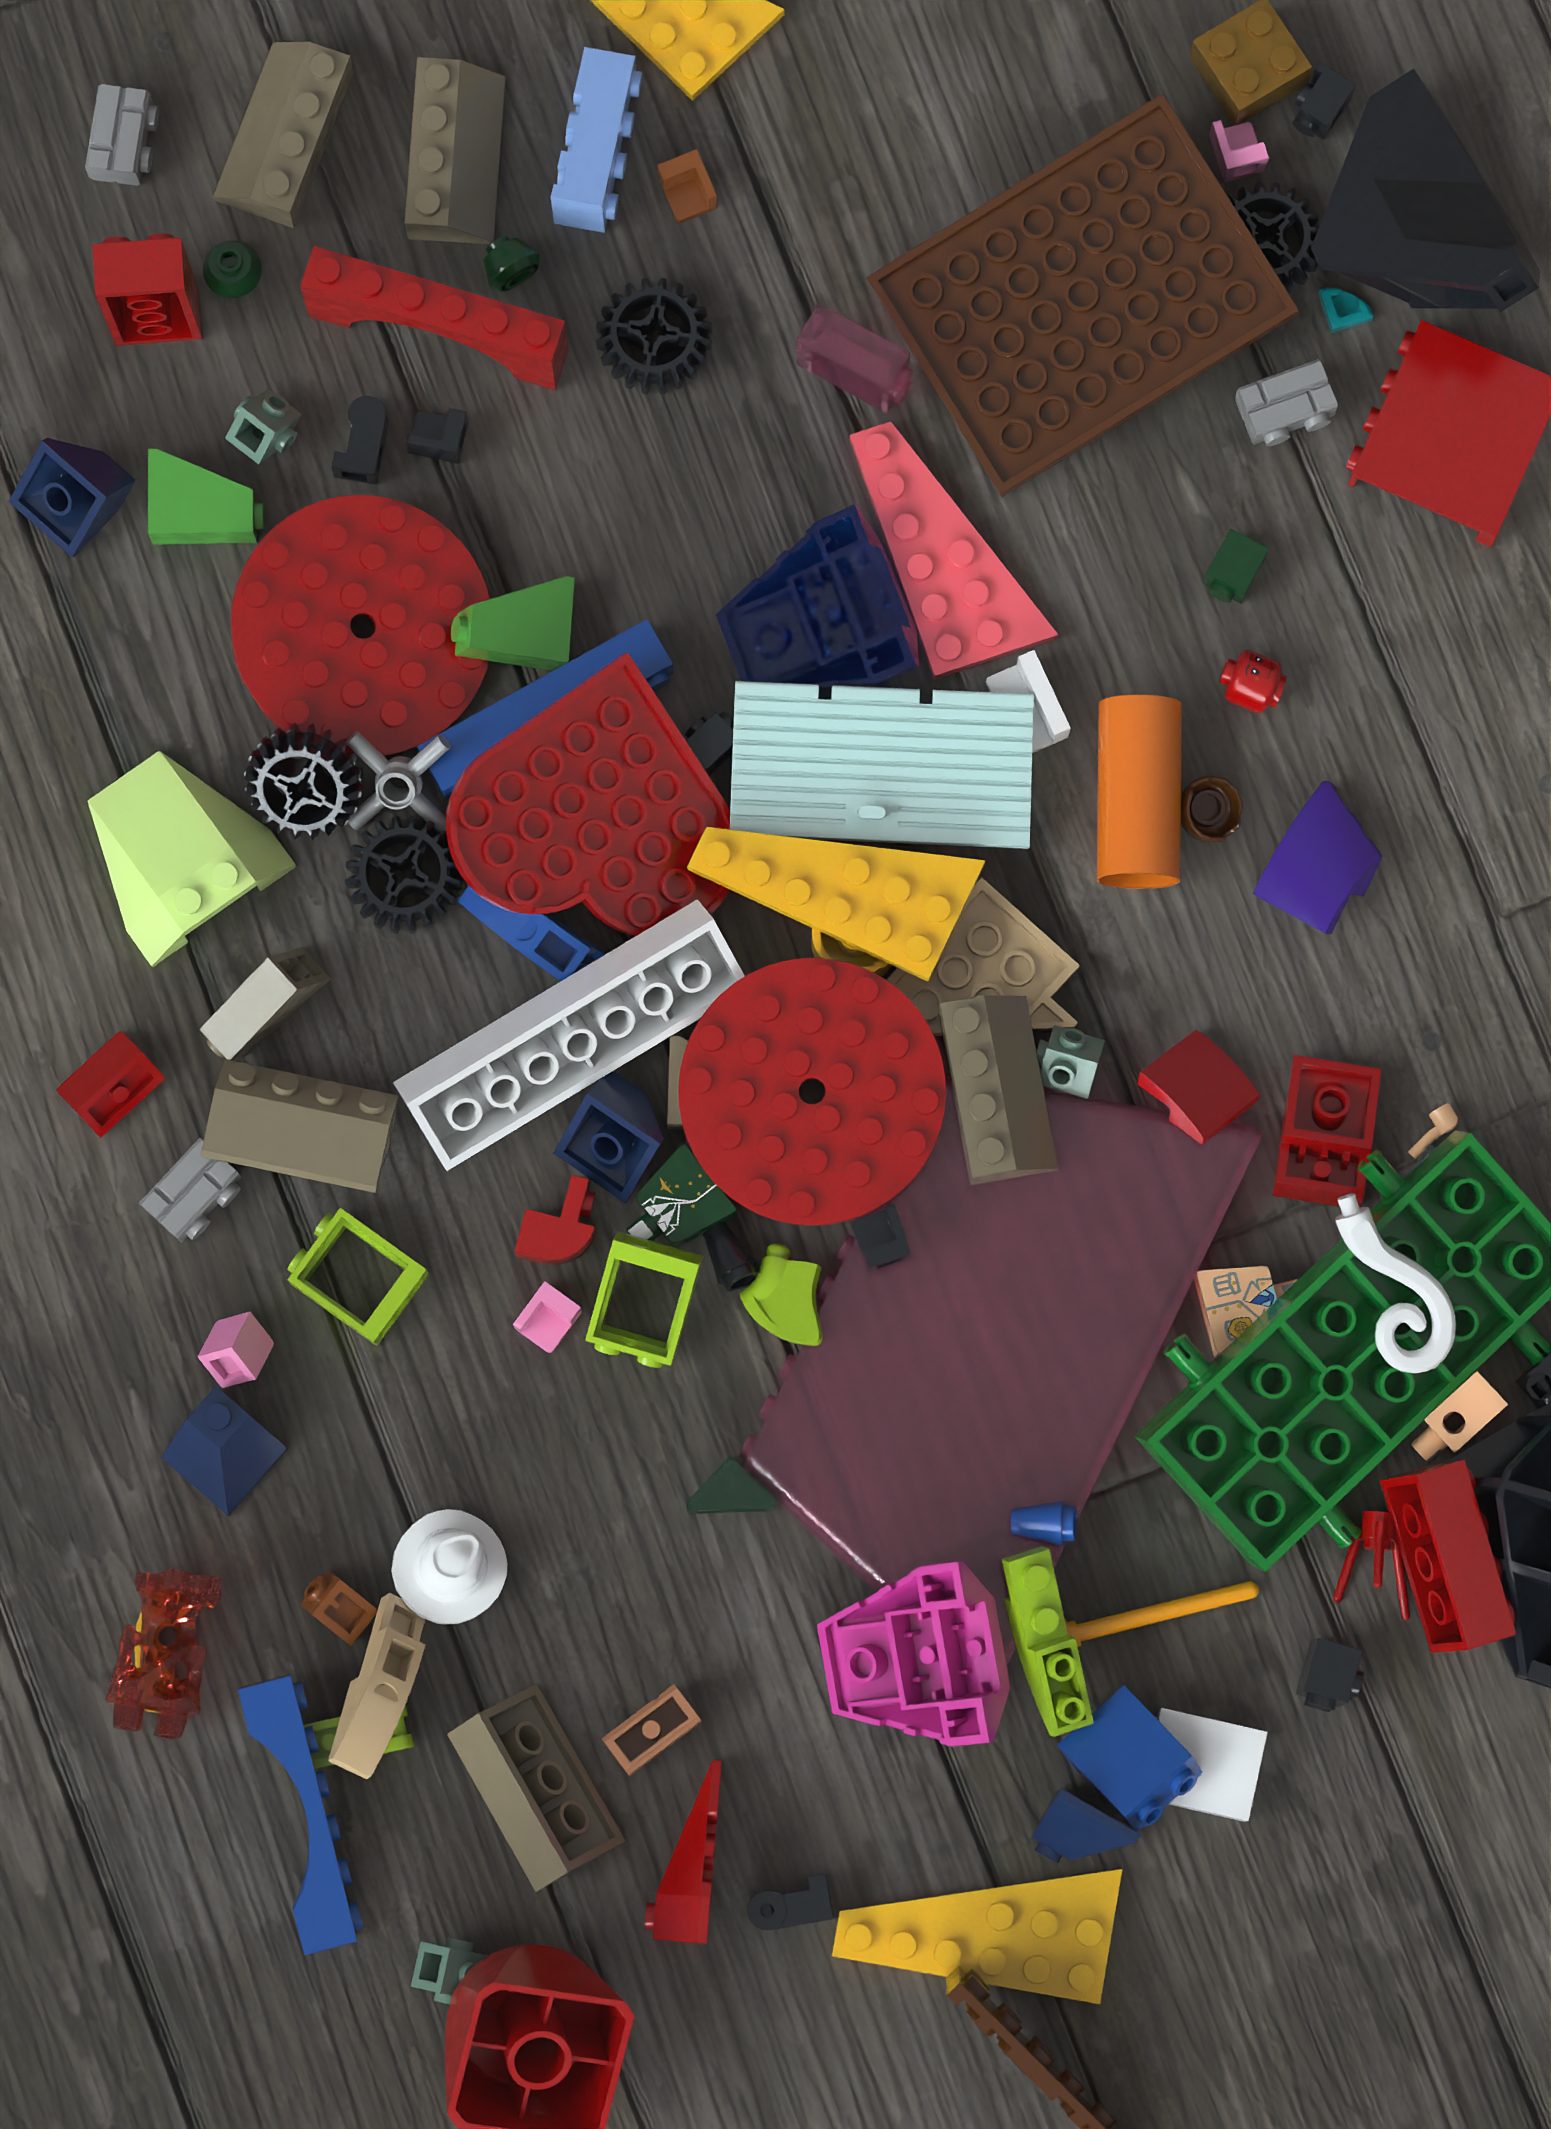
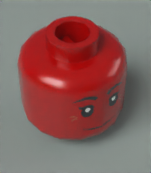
M1244 650L1238 655L1236 660L1231 658L1226 660L1219 683L1226 685L1224 691L1226 701L1255 713H1262L1268 706L1276 707L1283 692L1287 676L1281 674L1282 665L1279 661L1252 650Z

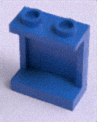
M1125 1685L1092 1713L1093 1724L1073 1730L1057 1744L1067 1761L1079 1774L1082 1773L1136 1832L1144 1826H1150L1155 1823L1162 1815L1164 1808L1177 1796L1188 1793L1196 1784L1197 1778L1202 1774V1770L1194 1757Z

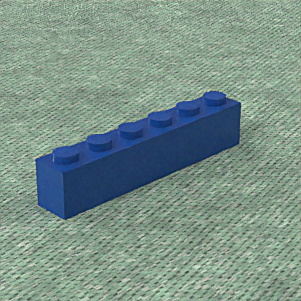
M646 619L438 734L444 736L449 741L451 748L428 768V771L444 799L450 798L460 775L478 755L622 653H629L654 692L665 686L670 681L668 676L674 673L673 663L649 621ZM437 736L417 746L418 752L423 750Z

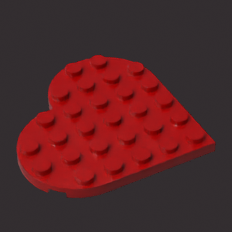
M628 652L622 653L478 755L460 775L450 796L446 816V834L455 866L463 879L478 895L504 910L520 914H547L565 910L582 901L590 912L606 925L622 933L637 936L697 899L708 913L712 915L730 890L687 869L706 827L730 829V809Z

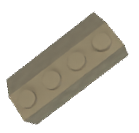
M312 42L272 43L215 190L214 201L291 228L295 227L354 74L350 55Z
M417 57L405 211V228L408 239L491 244L494 241L506 84L505 76L459 59Z
M984 995L940 1003L938 1015L970 1186L1058 1170L1026 996Z
M225 1059L213 1094L201 1157L376 1193L394 1135L398 1095Z
M537 1684L476 1714L447 1734L535 1892L558 1881L625 1842L623 1835Z

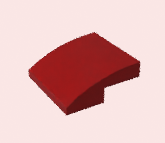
M1197 1029L1139 1073L1137 1085L1171 1108L1168 1121L1202 1145L1257 1103L1260 1097L1256 1088L1235 1062Z

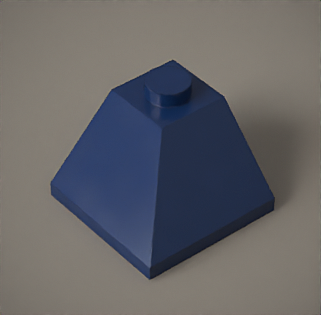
M46 438L40 443L8 502L68 555L74 557L120 509L136 479L103 451Z
M612 1071L602 1077L586 1094L553 1154L626 1203L664 1139L647 1094L615 1071Z
M215 1386L185 1420L161 1458L226 1515L230 1516L288 1448Z
M1059 1789L1054 1794L1030 1838L1038 1842L1035 1848L1036 1852L1058 1864L1062 1857L1070 1861L1136 1843L1141 1834L1067 1791Z

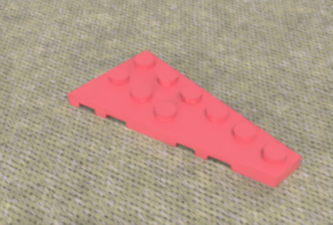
M891 421L850 435V442L934 680L1058 639V633Z

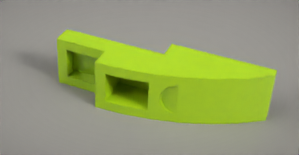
M1040 1546L1003 1558L1002 1563L1010 1597L1004 1598L1009 1623L1023 1670L1049 1735L1055 1737L1093 1724L1094 1721L1076 1639L1068 1635L1050 1549Z

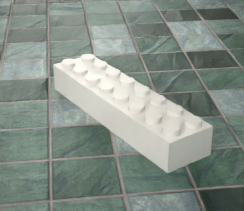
M697 899L393 1083L446 1171L700 1019L721 993L745 976L716 922Z

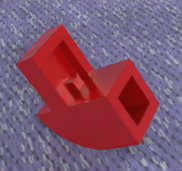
M571 1175L561 1217L529 1209L525 1210L514 1251L516 1257L546 1265H560L575 1260L589 1248L596 1234L595 1226L580 1223L582 1217L590 1218L596 1193L589 1191V1179Z

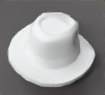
M445 1509L427 1514L411 1525L401 1537L394 1551L391 1572L396 1591L404 1603L419 1617L437 1624H460L480 1615L497 1599L507 1577L508 1563L500 1539L484 1521L461 1510Z

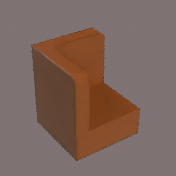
M697 149L657 165L658 180L676 222L682 223L717 209V195Z

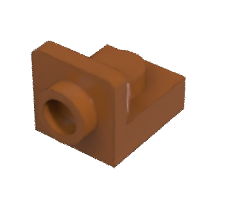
M326 1571L323 1576H318L310 1582L304 1592L305 1598L300 1604L302 1608L350 1646L378 1611V1609L330 1571Z

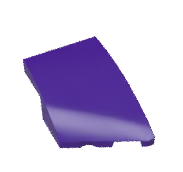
M1323 781L1301 809L1275 850L1253 892V895L1325 934H1332L1350 895H1365L1383 857L1372 839L1367 838L1364 834L1359 820L1353 813L1349 812L1336 793L1337 788L1329 781Z

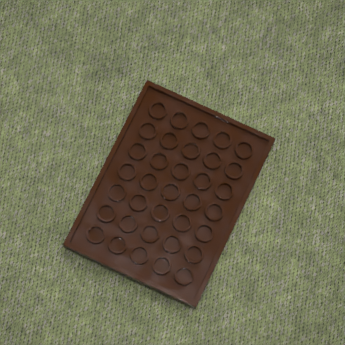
M1163 93L866 277L1001 498L1299 315V309Z

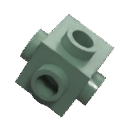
M266 389L254 398L246 397L239 404L234 412L235 420L225 439L256 463L260 464L277 451L284 453L290 448L298 433L294 431V428L302 414L290 406L285 398L275 394L270 389Z
M1054 1025L1049 1042L1040 1040L1036 1052L1039 1067H1041L1042 1085L1056 1093H1069L1088 1099L1105 1040L1085 1035L1078 1029L1062 1028Z
M447 1937L445 1946L420 1941L411 1987L435 1992L434 2001L450 2004L454 1990L463 1976L476 1963L488 1955L472 1952L474 1943Z

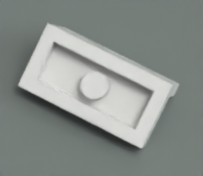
M1035 650L1019 656L1017 665L986 679V685L990 692L1034 694L1032 753L1069 737L1070 725Z

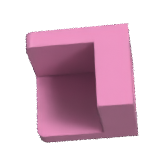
M1221 120L1212 122L1209 137L1224 183L1266 170L1269 159L1264 142H1257L1253 126L1250 122L1223 128Z
M544 1281L516 1319L513 1326L518 1332L544 1351L552 1353L578 1319L582 1310L579 1305Z
M246 1312L218 1320L205 1341L198 1358L218 1384L225 1388L257 1379L274 1342L251 1312Z

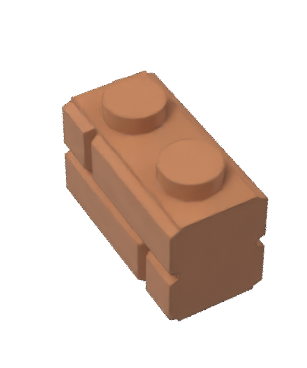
M673 1684L661 1693L657 1699L649 1702L604 1736L602 1740L626 1773L631 1776L702 1721L675 1684Z

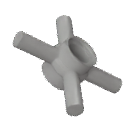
M359 731L353 733L346 741V744L376 773V792L363 802L355 813L350 814L349 825L358 831L385 806L396 810L410 806L426 822L432 821L435 824L434 830L437 833L445 831L446 816L421 793L423 786L421 774L451 748L449 741L444 736L438 735L413 759L397 756L387 760ZM389 778H401L406 781L409 787L397 788L391 784Z

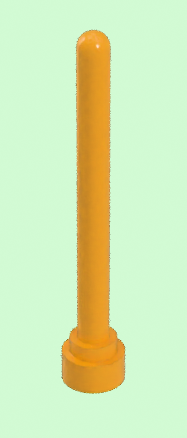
M1247 1581L1076 1624L1075 1620L1067 1622L1065 1619L1068 1635L1074 1637L1077 1647H1080L1082 1641L1253 1599L1259 1594V1586L1253 1581Z

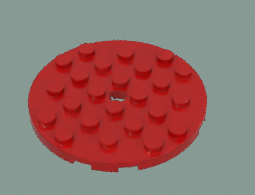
M373 495L334 497L308 505L285 518L262 539L251 553L239 576L232 599L230 613L232 652L243 684L246 685L252 697L260 706L259 709L275 726L280 727L287 733L290 725L296 722L301 732H305L308 725L313 723L316 729L315 734L322 736L326 730L331 729L332 737L330 740L334 743L343 739L347 741L353 733L359 731L383 756L387 757L416 748L437 736L463 713L481 686L489 661L455 656L456 642H453L451 639V627L454 618L458 616V612L473 604L489 600L490 597L481 571L472 555L463 543L434 517L407 503ZM354 616H369L374 625V633L371 637L361 639L352 633L350 623ZM346 745L344 753H353L354 751Z
M799 958L771 964L746 975L721 993L707 1008L694 1028L683 1055L678 1086L679 1109L686 1138L696 1159L712 1181L730 1198L754 1213L775 1221L804 1226L831 1225L862 1217L877 1210L904 1190L919 1174L930 1157L941 1131L946 1104V1078L940 1050L929 1025L910 999L897 987L881 976L851 963L834 959ZM810 1079H817L825 1087L823 1100L814 1105L805 1103L799 1095L801 1085Z

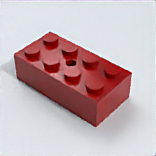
M157 233L148 236L147 240L130 241L129 238L116 236L104 239L103 243L92 244L95 296L116 346L202 340L199 288L181 238H174L172 234Z
M1465 1459L1426 1465L1380 1480L1430 1652L1471 1650L1516 1635L1513 1625L1515 1621L1514 1609L1509 1600L1505 1598L1500 1581L1502 1569L1498 1559L1492 1554L1487 1537L1489 1525L1485 1515L1479 1510L1475 1496L1476 1481L1471 1470L1467 1468Z

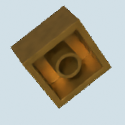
M1268 0L1257 1L1194 39L1189 55L1190 60L1233 125L1247 121L1305 86L1312 70L1311 64Z

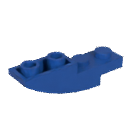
M469 885L458 899L460 904L492 931L559 981L566 979L607 954L556 919L554 913L520 914L507 911L483 899Z

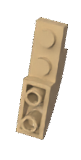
M388 1593L380 1600L360 1675L350 1682L328 1760L365 1779L372 1776L394 1733L412 1689L425 1649V1644L419 1642L425 1619L412 1611L401 1598L391 1593Z

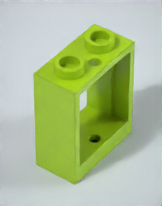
M339 1208L335 1215L329 1212L320 1221L314 1231V1235L318 1238L309 1251L302 1248L293 1258L287 1268L292 1274L287 1280L293 1287L371 1343L378 1346L427 1279L429 1273L423 1266L342 1208ZM345 1229L404 1270L366 1323L308 1282Z
M618 1231L611 1245L585 1341L594 1343V1349L605 1354L620 1355L621 1351L638 1356L637 1361L649 1367L662 1368L663 1364L671 1366L676 1357L704 1256ZM621 1261L684 1279L667 1342L604 1324Z

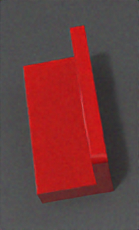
M119 1031L67 1078L56 1091L89 1127L102 1138L166 1078L146 1055L122 1031Z

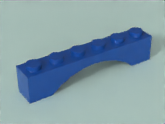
M287 1674L238 1687L248 1733L266 1746L285 1767L298 1788L306 1811L309 1832L308 1863L302 1887L292 1907L304 1956L357 1942L355 1930L362 1929L363 1924L357 1902L350 1904L347 1902L344 1886L352 1884L346 1858L338 1860L336 1858L333 1842L341 1840L335 1813L327 1816L325 1814L322 1798L330 1796L324 1770H314L311 1754L319 1752L313 1726H303L300 1710L308 1708L302 1682L292 1683L291 1675Z

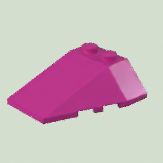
M963 1560L920 1566L900 1580L886 1585L868 1598L856 1602L817 1624L832 1714L879 1727L883 1725L904 1730L903 1733L912 1736L923 1735L940 1740L939 1743L948 1746L990 1743L995 1740L1010 1691L995 1598Z

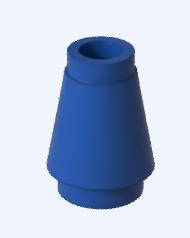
M1065 1501L1012 1508L1011 1535H1020L1021 1537L1064 1546L1065 1541L1075 1542L1077 1534L1076 1505H1066Z

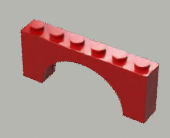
M313 246L300 285L309 317L349 329L353 322L374 320L425 330L452 339L488 355L504 365L516 379L552 390L557 388L569 351L564 320L317 246Z

